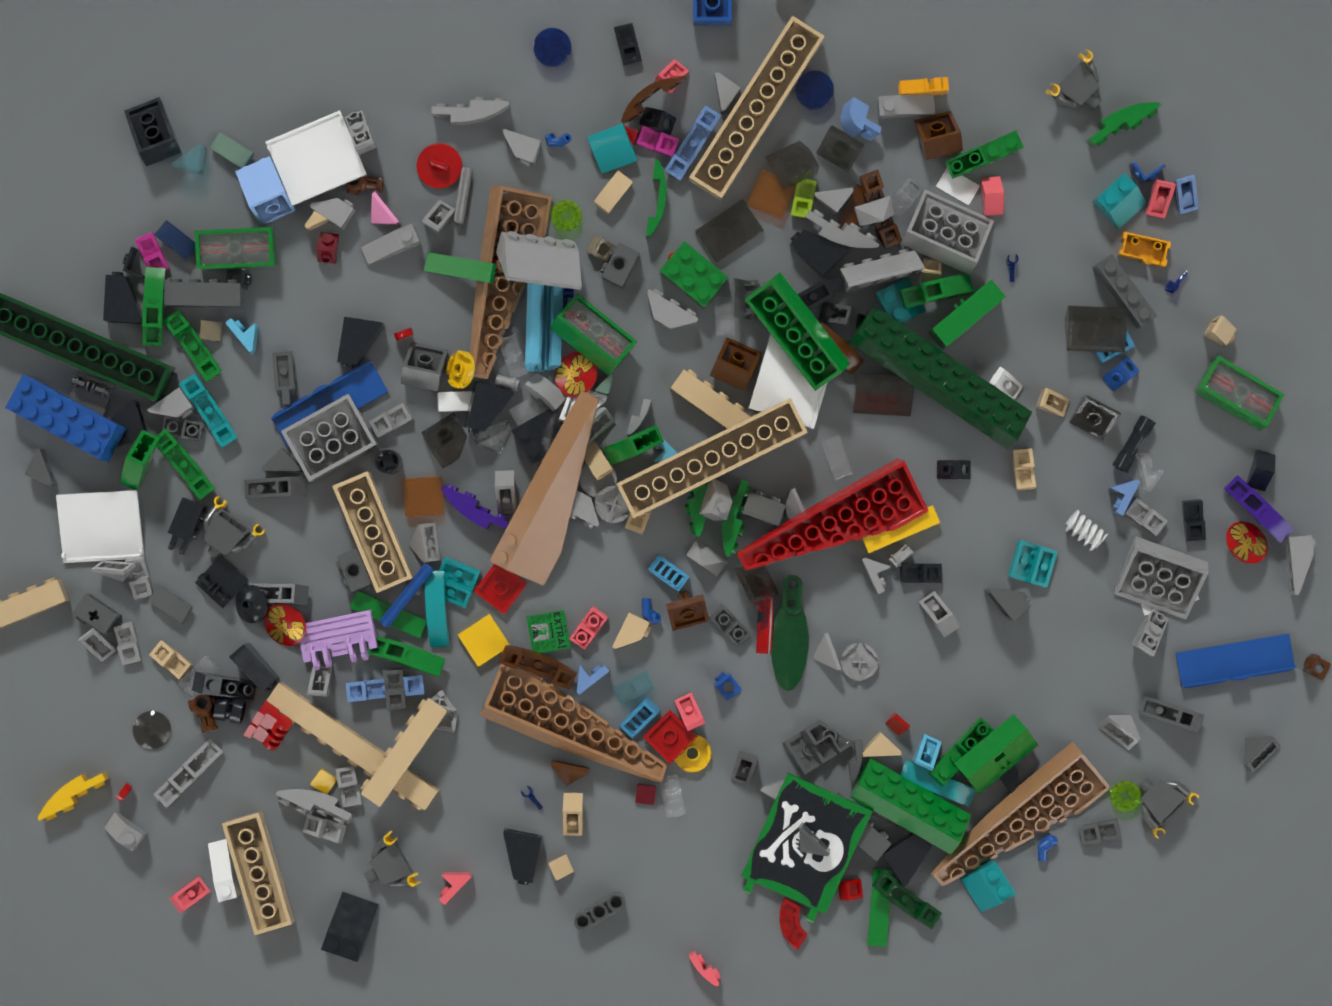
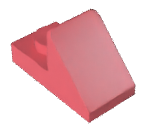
M674 59L657 75L655 81L674 76H686L689 70ZM675 87L673 90H669V91H667V92H669V93L671 94L677 87Z
M1161 180L1155 181L1151 187V197L1146 209V215L1165 219L1176 187L1175 183Z
M692 692L674 700L687 731L705 724Z
M470 872L442 873L441 876L452 886L449 887L447 885L440 892L442 896L439 901L445 905L472 877V874Z
M199 876L169 899L181 914L211 891Z

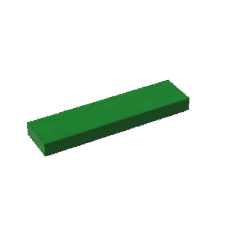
M428 252L424 271L493 283L496 264Z
M357 590L350 608L358 612L372 610L373 618L380 621L391 607V604ZM402 610L390 626L421 638L427 620Z
M873 868L872 884L881 870L886 871L891 876L893 875V870ZM873 887L871 888L867 945L886 947L890 901Z

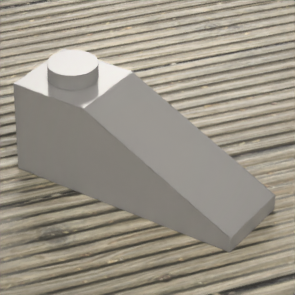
M934 95L880 96L876 101L878 120L935 115Z
M409 224L364 245L361 249L367 264L371 265L418 246L421 242L414 225Z
M1312 535L1286 537L1284 539L1290 595H1299L1314 556L1316 542L1315 539H1312Z

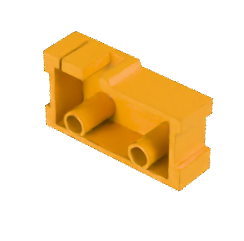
M941 77L930 79V82H928V78L902 80L898 84V95L936 96L946 95L947 91H949L948 77H942V81Z
M1128 232L1122 233V245L1117 256L1139 260L1141 263L1166 267V255L1168 249H1170L1171 242Z

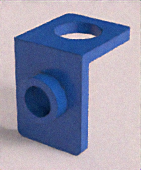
M1135 161L1129 165L1141 183L1148 178L1150 181L1154 180L1160 175L1159 171L1166 167L1163 164L1145 176Z
M1126 356L1102 378L1113 391H1116L1131 380L1139 372V369ZM1126 363L1131 366L1132 371L1128 369Z
M723 672L715 678L714 686L727 701L741 691V687L729 672L727 674ZM731 682L734 685L732 693L724 692L723 686L725 683Z

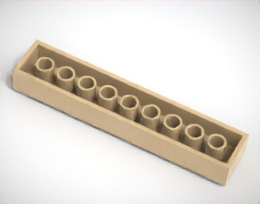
M792 16L690 175V182L722 201L824 41V35L796 17Z
M789 398L617 483V486L634 519L808 432L792 399Z

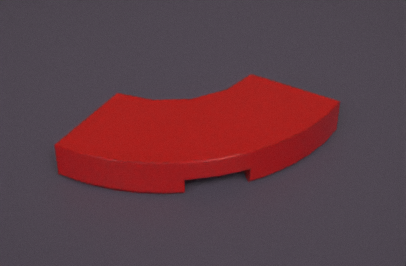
M784 897L779 911L780 927L788 943L798 950L807 936V932L802 929L799 923L801 906Z

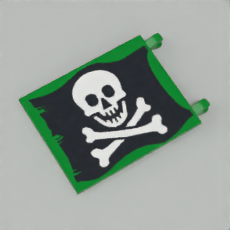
M787 773L741 874L742 877L747 879L743 892L750 894L754 883L760 884L811 907L806 920L813 923L818 911L826 914L873 810ZM802 822L830 848L828 856L800 852L799 827Z

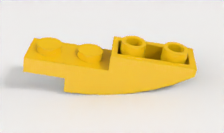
M107 772L88 779L87 774L84 773L65 784L48 800L37 817L38 820L45 819L47 822L56 818V813L63 810V813L74 809L73 805L78 803L75 795L79 798L87 794V789L93 786L97 789L106 785L105 780L109 779Z

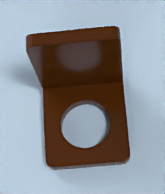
M1311 654L1306 658L1302 671L1323 680L1331 664L1321 659L1319 655ZM1317 662L1322 663L1324 667L1321 673L1313 671Z

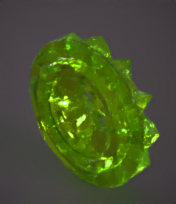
M560 201L552 209V222L560 230L570 231L575 229L581 222V209L573 201ZM570 208V216L574 219H567L563 223L564 217L559 212L566 213Z
M1121 781L1112 788L1110 800L1118 810L1124 812L1132 811L1141 801V792L1133 782ZM1128 791V795L1133 799H1125L1123 802V798L1118 793Z

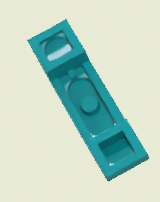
M195 373L179 383L188 399L191 400L212 431L211 433L221 448L238 438L226 416Z
M445 570L433 571L425 581V607L430 647L450 646L445 601Z
M907 759L905 760L900 775L931 792L970 807L976 793L973 787L950 779L945 786L941 787L928 774L931 770Z

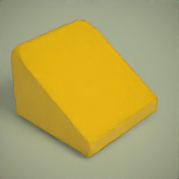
M322 768L310 785L322 793L328 794L337 782V778Z

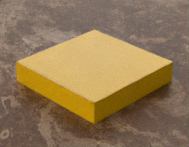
M488 614L458 634V637L478 667L502 652L505 645H510L491 614Z

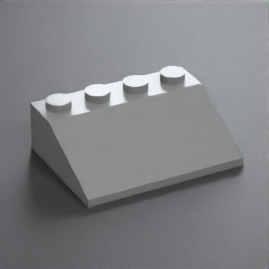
M924 189L901 241V245L971 275L978 263L994 220Z
M513 231L508 233L501 232L496 253L506 280L581 290L579 251L575 242L569 239L557 240L552 237H537L533 234L521 235Z
M904 249L898 251V255L891 256V253L881 255L878 260L873 261L872 258L861 260L862 264L854 265V262L844 264L839 273L844 282V293L919 275L924 269V264L915 250Z
M349 394L281 431L309 482L319 479L379 445Z
M1135 536L1114 594L1186 620L1209 573L1208 562Z

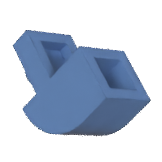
M854 97L843 105L840 116L842 128L851 138L858 134L862 138L871 141L880 134L882 127L866 119L869 106Z

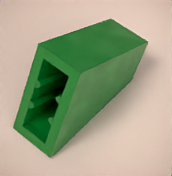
M654 425L618 440L603 449L610 465L637 456L663 443L664 440L657 425Z
M144 430L141 431L126 456L119 483L138 490L152 461L160 440L159 437Z

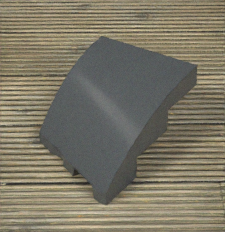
M819 720L782 744L802 776H804L854 743L839 735V732L829 728L827 724Z

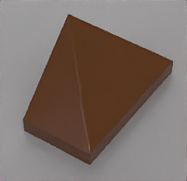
M556 760L551 761L552 768L566 786L589 773V767Z

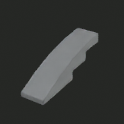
M209 739L153 796L167 809L223 751Z

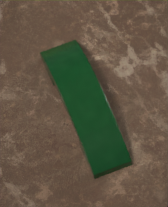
M881 870L872 884V887L886 899L930 929H933L942 914L928 902H924L898 883V880L884 870Z

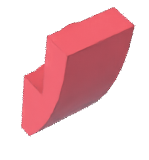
M592 606L569 639L585 650L608 616Z
M696 950L689 953V958L699 973L715 986L720 985L718 979L721 976L718 969H713L711 964L704 967L703 965L706 964L702 954H697Z

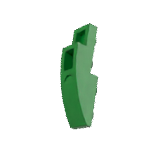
M1159 102L1140 103L1110 114L1098 123L1102 130L1089 138L1087 142L1091 147L1095 144L1100 146L1108 140L1106 138L1107 135L1110 133L1115 135L1123 127L1126 131L1131 127L1135 130L1143 124L1142 119L1145 117L1150 119L1158 113L1157 109L1161 104Z
M1017 130L951 158L945 161L952 179H955L1001 160L1023 149L1024 146Z
M146 267L142 313V345H163L166 268Z
M961 274L920 283L913 287L901 289L899 293L904 309L970 294L974 292L970 275Z
M741 480L735 497L731 496L732 504L727 520H722V541L725 555L728 557L731 554L735 555L738 544L735 543L737 536H742L745 528L742 525L743 521L736 518L737 515L741 516L744 505L741 504L743 497L747 498L751 489L748 486L749 482Z
M707 483L689 491L690 495L694 494V498L687 499L688 504H684L687 515H691L692 522L689 523L691 534L695 533L696 537L701 535L706 517L700 515L699 512L707 489Z
M378 636L376 639L378 648L369 649V645L367 647L369 655L440 677L446 661L445 658Z
M982 717L977 719L941 756L933 770L928 774L941 787L945 786L959 770L954 763L993 732L994 729Z

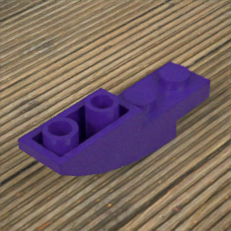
M1238 475L1224 488L1279 543L1294 530L1268 502Z
M448 484L447 487L442 485L441 490L450 503L475 524L485 529L489 528L490 523L504 529L509 525L508 517L499 513L496 517L490 514V509L480 506L479 509L476 508L479 503L475 499L476 495L467 491L465 495L457 492L459 488Z

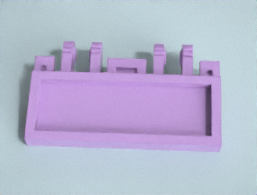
M372 610L306 623V635L300 642L304 663L312 661L314 669L319 670L321 664L318 651L322 650L326 668L331 667L330 648L333 657L349 654L351 662H357L355 643H359L362 659L368 660L369 655L366 641H368L369 649L378 648Z

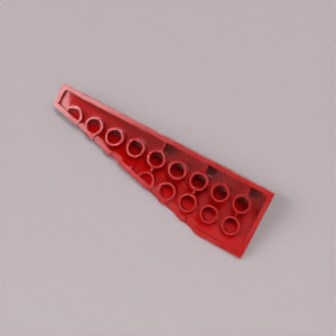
M897 458L806 509L736 554L744 569L749 570L768 565L772 562L786 560L790 557L801 556L812 551L845 544V542L856 541L867 536L896 530L927 513L929 510L905 461Z

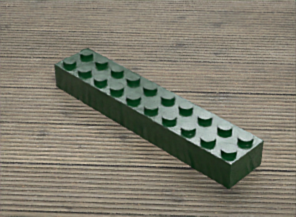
M0 293V335L155 402L162 400L175 367Z
M875 305L864 315L849 341L850 344L1006 449H1009L1018 441L1032 414V411Z

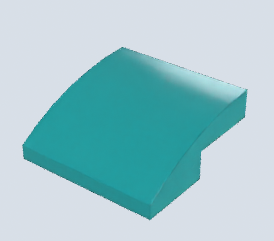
M623 123L587 136L602 174L638 161L633 144L629 140Z
M1018 540L1007 576L1047 588L1058 551Z
M445 556L440 570H445V601L466 608L481 570Z

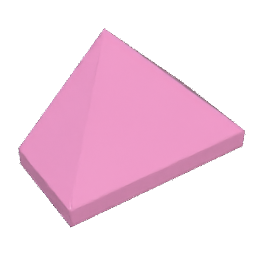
M373 192L371 223L399 226L401 223L377 193Z

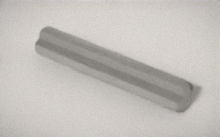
M462 167L454 215V222L457 224H463L465 220L472 169L468 167Z

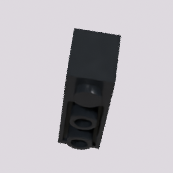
M195 672L192 691L206 695L253 700L256 685L252 680Z

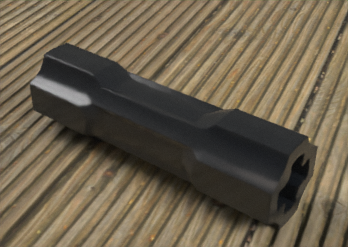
M1140 415L1131 435L1112 464L1115 468L1128 473L1137 453L1156 424L1153 420Z

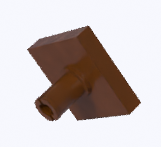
M683 591L685 599H683L682 592H679L677 594L679 601L666 604L673 631L710 621L703 594L689 597V592Z

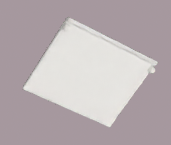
M340 110L266 141L267 149L272 156L292 206L367 175Z
M770 334L749 409L763 412L791 398L805 427L814 429L827 383L814 391Z
M137 490L56 495L63 563L124 560L144 556Z

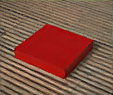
M494 563L473 592L505 614L527 583L516 574Z
M671 710L643 736L669 764H672L698 738L691 730L687 731L685 724Z

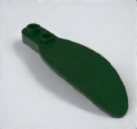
M788 575L783 580L782 605L777 611L772 628L771 658L773 669L779 685L787 691L793 690L798 685L808 654V625L801 606L802 581L797 575ZM795 581V587H790L789 582ZM794 600V606H789L788 601Z

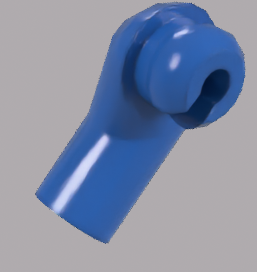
M551 133L546 135L545 139L547 141L546 144L550 147H563L571 142L572 137L566 133L559 138H555V134Z
M642 598V616L651 624H656L660 622L661 615L651 608V598Z
M1048 835L1038 843V861H1048V850L1058 844L1056 836Z

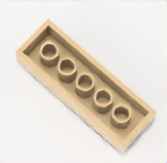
M364 472L333 485L332 487L376 593L413 579L414 575L371 472Z
M263 810L222 823L254 935L293 924L295 918Z

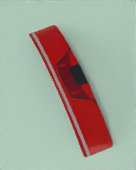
M759 581L756 653L771 654L774 581Z

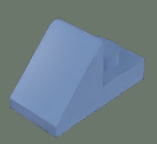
M1195 175L1175 180L1176 187L1174 192L1177 198L1179 213L1183 214L1199 209Z
M1132 480L1108 488L1121 495L1120 498L1117 497L1113 504V508H1115L1113 513L1119 516L1124 515L1140 483L1139 480Z
M580 664L577 693L580 695L610 671L606 665L601 667L599 664L591 670L592 675L590 676Z

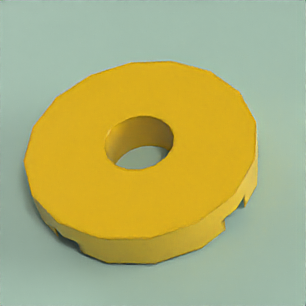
M458 350L456 354L453 353L448 361L446 372L449 375V379L447 380L454 388H466L472 381L475 362L470 352Z
M697 734L695 735L698 738L675 760L676 764L686 772L701 771L711 759L712 752L709 743L705 738ZM689 748L697 749L698 755L696 758L692 759L687 756Z

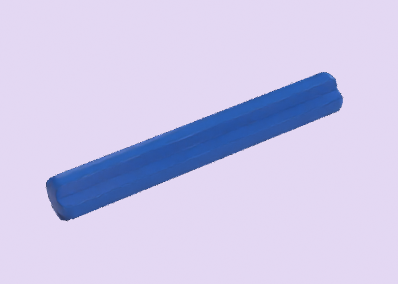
M423 564L380 619V623L388 628L430 576L433 572L430 565Z

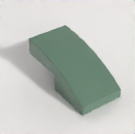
M219 132L210 147L211 150L240 168L247 166L254 156L253 152Z

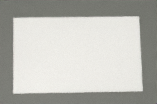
M946 168L936 187L969 205L980 185L964 176L952 179L948 168Z

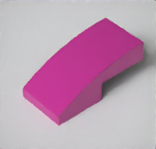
M641 126L635 144L673 157L679 139L646 126Z
M153 231L135 239L147 267L169 269V265Z

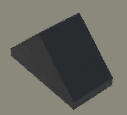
M1256 450L1247 484L1253 489L1265 492L1275 473V455Z

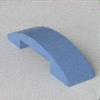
M706 105L704 106L691 130L664 171L678 180H682L721 117L719 113Z
M423 675L403 677L405 696L425 694ZM384 678L346 683L347 702L386 698Z

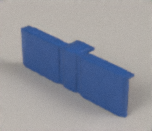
M371 361L365 362L336 378L331 384L316 388L311 395H307L278 411L271 417V420H273L287 447L290 448L281 432L285 428L347 394L351 396L359 409L389 391Z
M1289 634L1176 653L1181 687L1185 688L1217 684L1230 679L1245 680L1249 677L1287 672L1297 668L1294 664Z

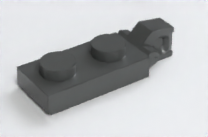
M292 351L272 353L275 390L278 396H282L283 405H291V395H294L296 390Z

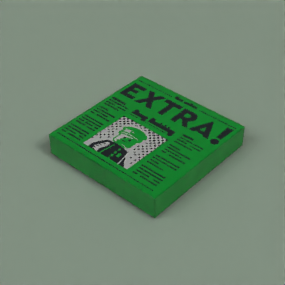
M564 610L526 616L532 651L543 653L571 648Z

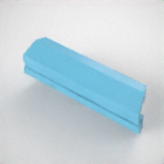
M527 284L525 368L527 372L543 373L561 366L562 338L552 331L550 326L556 316L563 310V287Z

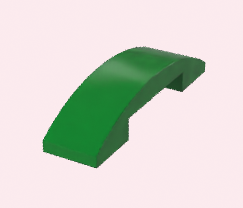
M656 159L653 181L660 182L656 217H648L646 238H651L657 230L666 204L665 175L660 161Z
M179 309L163 320L194 362L195 367L206 382L222 372L221 367L205 343L200 339V336Z
M164 429L157 435L160 438L157 449L174 466L199 500L215 489L203 470L167 429Z

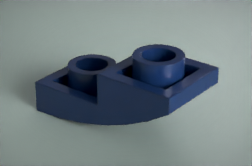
M167 220L154 234L184 260H187L195 250V242Z

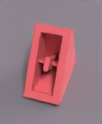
M1000 176L980 178L984 216L1003 215L1004 189Z

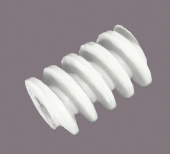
M1076 510L1067 520L1065 531L1068 532L1073 529L1071 536L1079 534L1077 541L1085 539L1084 546L1091 544L1089 550L1092 551L1104 541L1108 534L1103 535V529L1096 531L1098 525L1090 526L1092 522L1090 519L1084 522L1086 516L1082 514L1078 517L1080 511Z

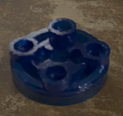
M548 28L536 36L533 50L537 60L545 67H558L570 58L572 46L568 35L564 31L557 28Z
M813 70L804 73L798 79L795 93L801 105L809 110H816L825 107L831 101L834 86L827 74Z

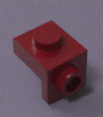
M320 232L316 248L318 262L336 264L339 234Z

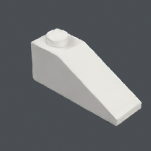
M223 839L208 843L213 882L218 902L239 897L241 892L227 840Z

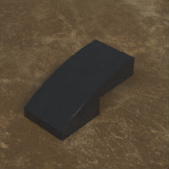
M633 23L614 27L623 65L642 61Z
M1201 499L1182 501L1186 541L1206 540L1203 501Z
M901 563L900 583H942V564Z

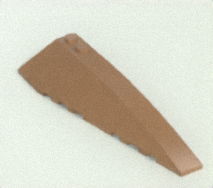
M501 185L491 186L480 261L496 264L493 283L477 281L470 346V354L475 362L473 377L488 379L497 357L499 346L501 347L504 340L502 339L504 333L511 323V316L515 313L526 285L525 282L506 280L496 253L501 232L508 233L513 231L521 235L533 234L537 237L545 238L552 196Z
M583 390L580 392L490 559L491 562L505 570L543 586L563 550V543L571 517L573 502L576 497L583 461L586 456L592 424L594 423L597 411L598 398Z
M503 664L500 665L479 716L588 760L659 783L662 782L668 766L666 763L649 751H644L635 741H630L622 735L621 731L609 726L607 721L586 706L578 704L572 696L564 694L558 689L559 687L555 684H550L543 676L519 667L513 669Z
M1071 742L994 807L962 839L953 853L948 854L931 874L943 887L965 875L967 870H975L980 867V863L988 859L991 861L998 857L997 854L1003 851L1008 852L1034 838V834L1049 830V826L1057 822L1062 823L1066 821V817L1071 814H1079L1111 787L1079 748Z

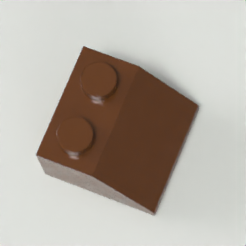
M951 111L914 120L921 150L926 160L963 151L961 131Z
M727 337L710 376L745 391L762 352Z

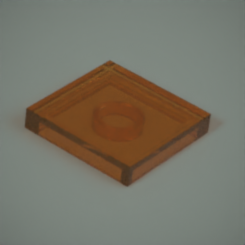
M761 169L746 205L782 220L797 184Z
M442 476L403 479L405 517L444 514L443 491L441 490Z

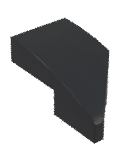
M1015 766L1000 777L1009 793H1012L1017 787L1019 776Z

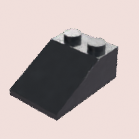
M160 97L124 111L139 155L145 166L182 153Z
M563 403L555 411L548 409L511 430L531 464L545 457L564 423L559 421L564 407Z
M342 892L321 950L358 962L379 904Z

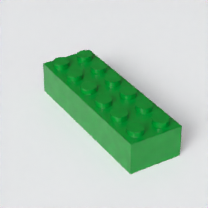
M781 272L777 273L744 299L814 391L842 373L851 364Z
M871 758L861 770L850 795V798L949 854H952L961 843L971 814Z

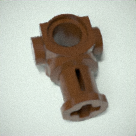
M367 173V175L359 178L356 185H350L348 182L346 183L347 194L358 195V192H366L367 189L377 190L379 193H382L384 176L372 177L368 176Z
M201 694L188 701L190 711L195 712L196 716L201 720L202 733L219 729L213 718L217 700L215 695ZM200 698H205L207 700V706L205 708H202L199 705Z

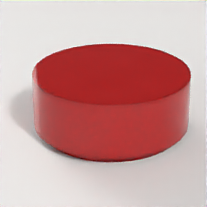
M412 328L394 333V337L396 340L412 336L414 333Z
M126 783L115 799L122 802L132 789V786Z

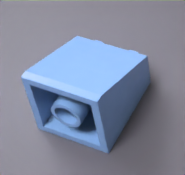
M271 156L262 158L258 162L235 171L249 208L261 226L296 211L295 206H292Z

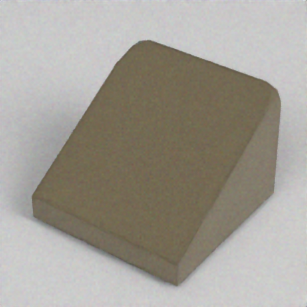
M595 235L586 252L607 263L610 251L614 245Z
M201 320L200 339L221 341L223 322Z

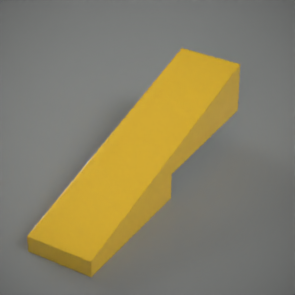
M934 506L927 507L929 510L927 513L896 530L862 538L868 553L941 523Z

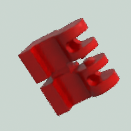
M265 701L247 728L244 736L249 739L254 737L262 742L267 749L276 750L291 728L292 720L288 716L280 714L278 708Z

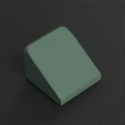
M613 375L608 376L594 391L609 395L614 379Z

